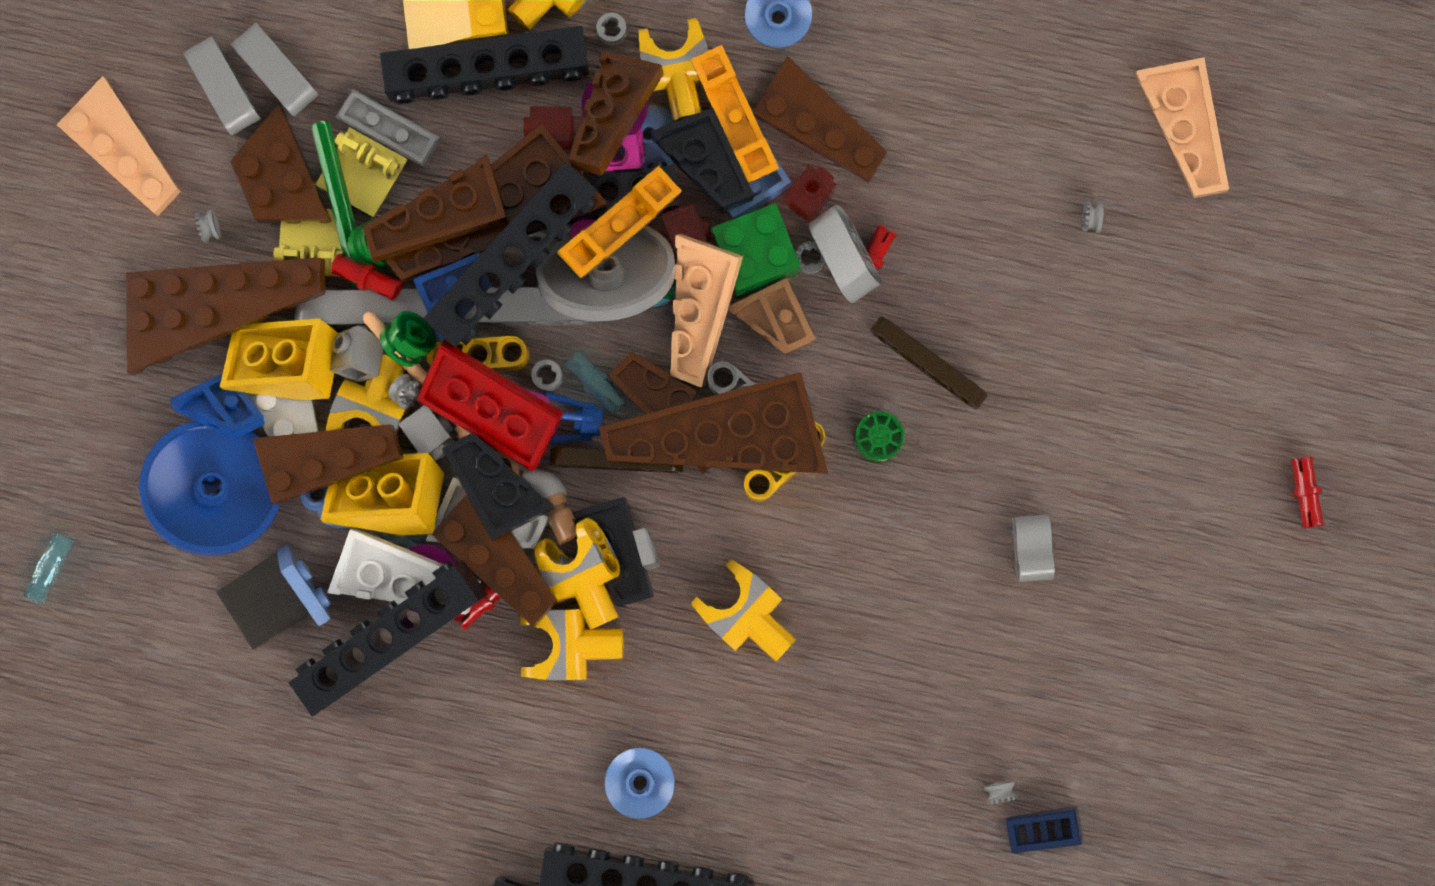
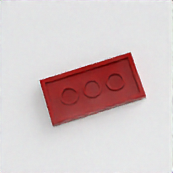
M446 341L440 345L416 398L423 405L469 433H474L482 441L531 471L538 467L564 415L557 408Z

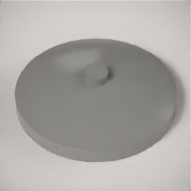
M648 226L642 228L621 248L583 278H580L557 253L570 241L569 233L561 242L557 239L552 240L546 247L550 254L536 268L538 287L544 300L556 311L566 316L586 321H612L639 314L658 303L670 290L675 278V260L672 247L660 233Z

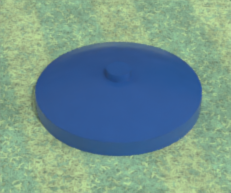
M192 421L172 429L156 442L148 453L141 469L139 495L142 510L147 521L164 541L186 553L199 556H222L235 553L250 546L268 530L277 515L280 504H272L252 439L260 438L258 435L251 431L233 440L207 426Z

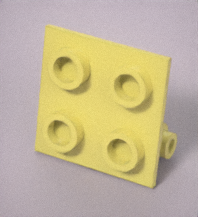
M349 127L345 134L340 132L337 135L335 144L338 145L337 153L350 204L374 218L408 159ZM322 172L316 182V186L327 191Z
M327 209L331 218L329 223H320L319 221L287 223L281 221L279 247L274 248V260L320 257L325 260V276L340 277L331 273V266L335 257L340 253L344 254L332 209Z

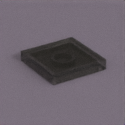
M273 554L216 592L253 650L258 649L310 615L280 572L277 554Z

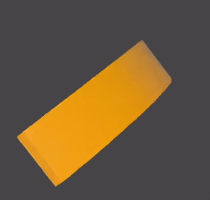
M720 45L692 58V64L707 98L718 117L748 183L779 170L778 164L759 128L723 46Z
M660 166L656 167L637 183L631 192L586 230L583 229L557 253L580 278H583L653 220L682 192L681 189Z

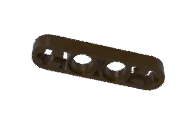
M880 316L871 327L870 332L878 340L969 407L978 410L988 395L982 388L890 320Z
M550 448L549 466L659 473L684 472L683 465L607 461L605 450Z

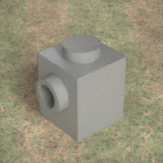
M361 325L338 333L333 342L332 348L334 353L330 371L356 383L377 377L383 354V347L377 336L369 327Z
M425 405L398 424L418 453H429L435 461L444 456L442 448L455 441L450 434L454 428L449 420L441 415L437 416L432 409Z

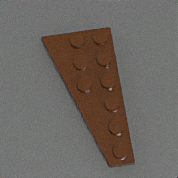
M541 124L491 164L508 222L385 259V261L401 281L404 282L476 253L484 252L565 162L571 166L569 156L543 124ZM575 169L584 179L588 181V179L580 170ZM598 192L593 195L597 202L587 213L608 206ZM557 195L551 200L550 208L553 213L564 215L570 210L571 203L566 196ZM578 212L573 218L579 217L581 214ZM541 221L531 222L527 227V236L547 229L546 225Z
M319 257L126 272L127 374L135 375L144 371V368L153 364L166 362L172 359V356L194 350L237 332L239 328L250 323L263 321L268 318L267 316L283 309L289 310L324 295L325 260Z
M801 372L598 427L607 461L828 474Z

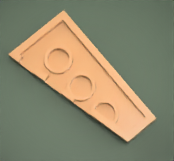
M1205 58L1136 71L1137 79L1193 198L1228 192L1229 185Z
M102 76L60 120L57 126L154 214L159 216L181 191L159 157L152 150L147 139L129 115L130 113L120 101L108 80Z
M678 234L675 238V248H677V264H675L674 278L676 279V299L673 300L675 327L674 332H672L670 376L703 387L707 383L708 371L712 366L743 256L686 235Z

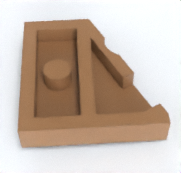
M788 278L772 284L728 307L730 312L744 321L785 355L817 341Z

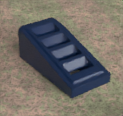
M1077 806L1007 817L1005 819L1012 854L1082 845L1083 842ZM1068 818L1071 835L1064 836L1061 819ZM1048 820H1053L1055 838H1050ZM1033 822H1039L1042 840L1036 841ZM1019 824H1025L1027 843L1021 842Z

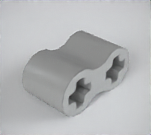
M1049 515L1014 516L1012 518V535L1017 581L1053 580L1055 567Z

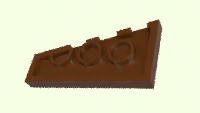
M606 51L601 52L599 59L601 65L599 72H595L592 81L593 91L591 98L586 101L584 107L585 117L583 123L578 126L569 155L571 167L600 176L604 174L663 77L664 72L661 64Z
M788 56L753 112L755 118L870 183L887 154V151Z
M486 154L477 159V163L463 171L460 169L449 176L450 179L433 189L429 187L419 193V197L405 205L400 204L364 225V234L371 259L374 263L508 222L488 155Z
M631 352L607 375L644 414L706 398L699 394L698 391L673 378L670 374L634 352ZM696 466L702 474H705L711 468Z
M390 424L252 438L271 502L276 505L404 459L395 428Z
M466 495L431 534L460 561L464 560L474 574L533 627H536L558 602L512 532L491 541Z

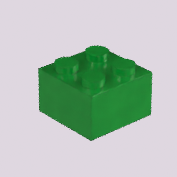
M776 203L711 227L716 247L743 256L733 290L736 298L775 284L785 278H791L800 274V263Z

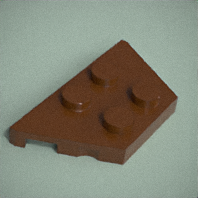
M277 106L230 161L253 217L258 223H276L278 221H285L287 223H301V221L329 223L331 218L284 110Z

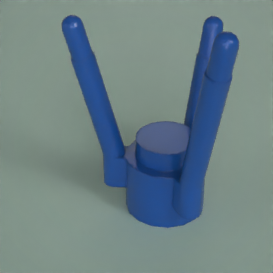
M545 392L544 395L551 400L578 408L575 413L563 412L562 420L574 421V430H581L579 433L553 436L549 445L578 440L592 441L593 435L601 436L598 427L602 426L603 408H595V403H584L559 394Z

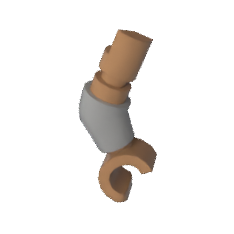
M499 450L494 451L515 473L530 483L536 492L554 505V509L546 514H550L548 521L559 545L577 536L574 524L576 519L572 510L566 508L568 505L565 497L567 490L561 480L549 472L536 469L531 471L528 468L522 471L517 461Z

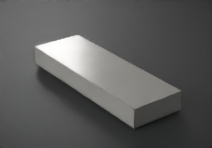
M354 89L351 90L336 115L338 121L424 169L441 142L439 136Z
M645 528L633 531L642 566L646 570L659 567V560L650 532Z

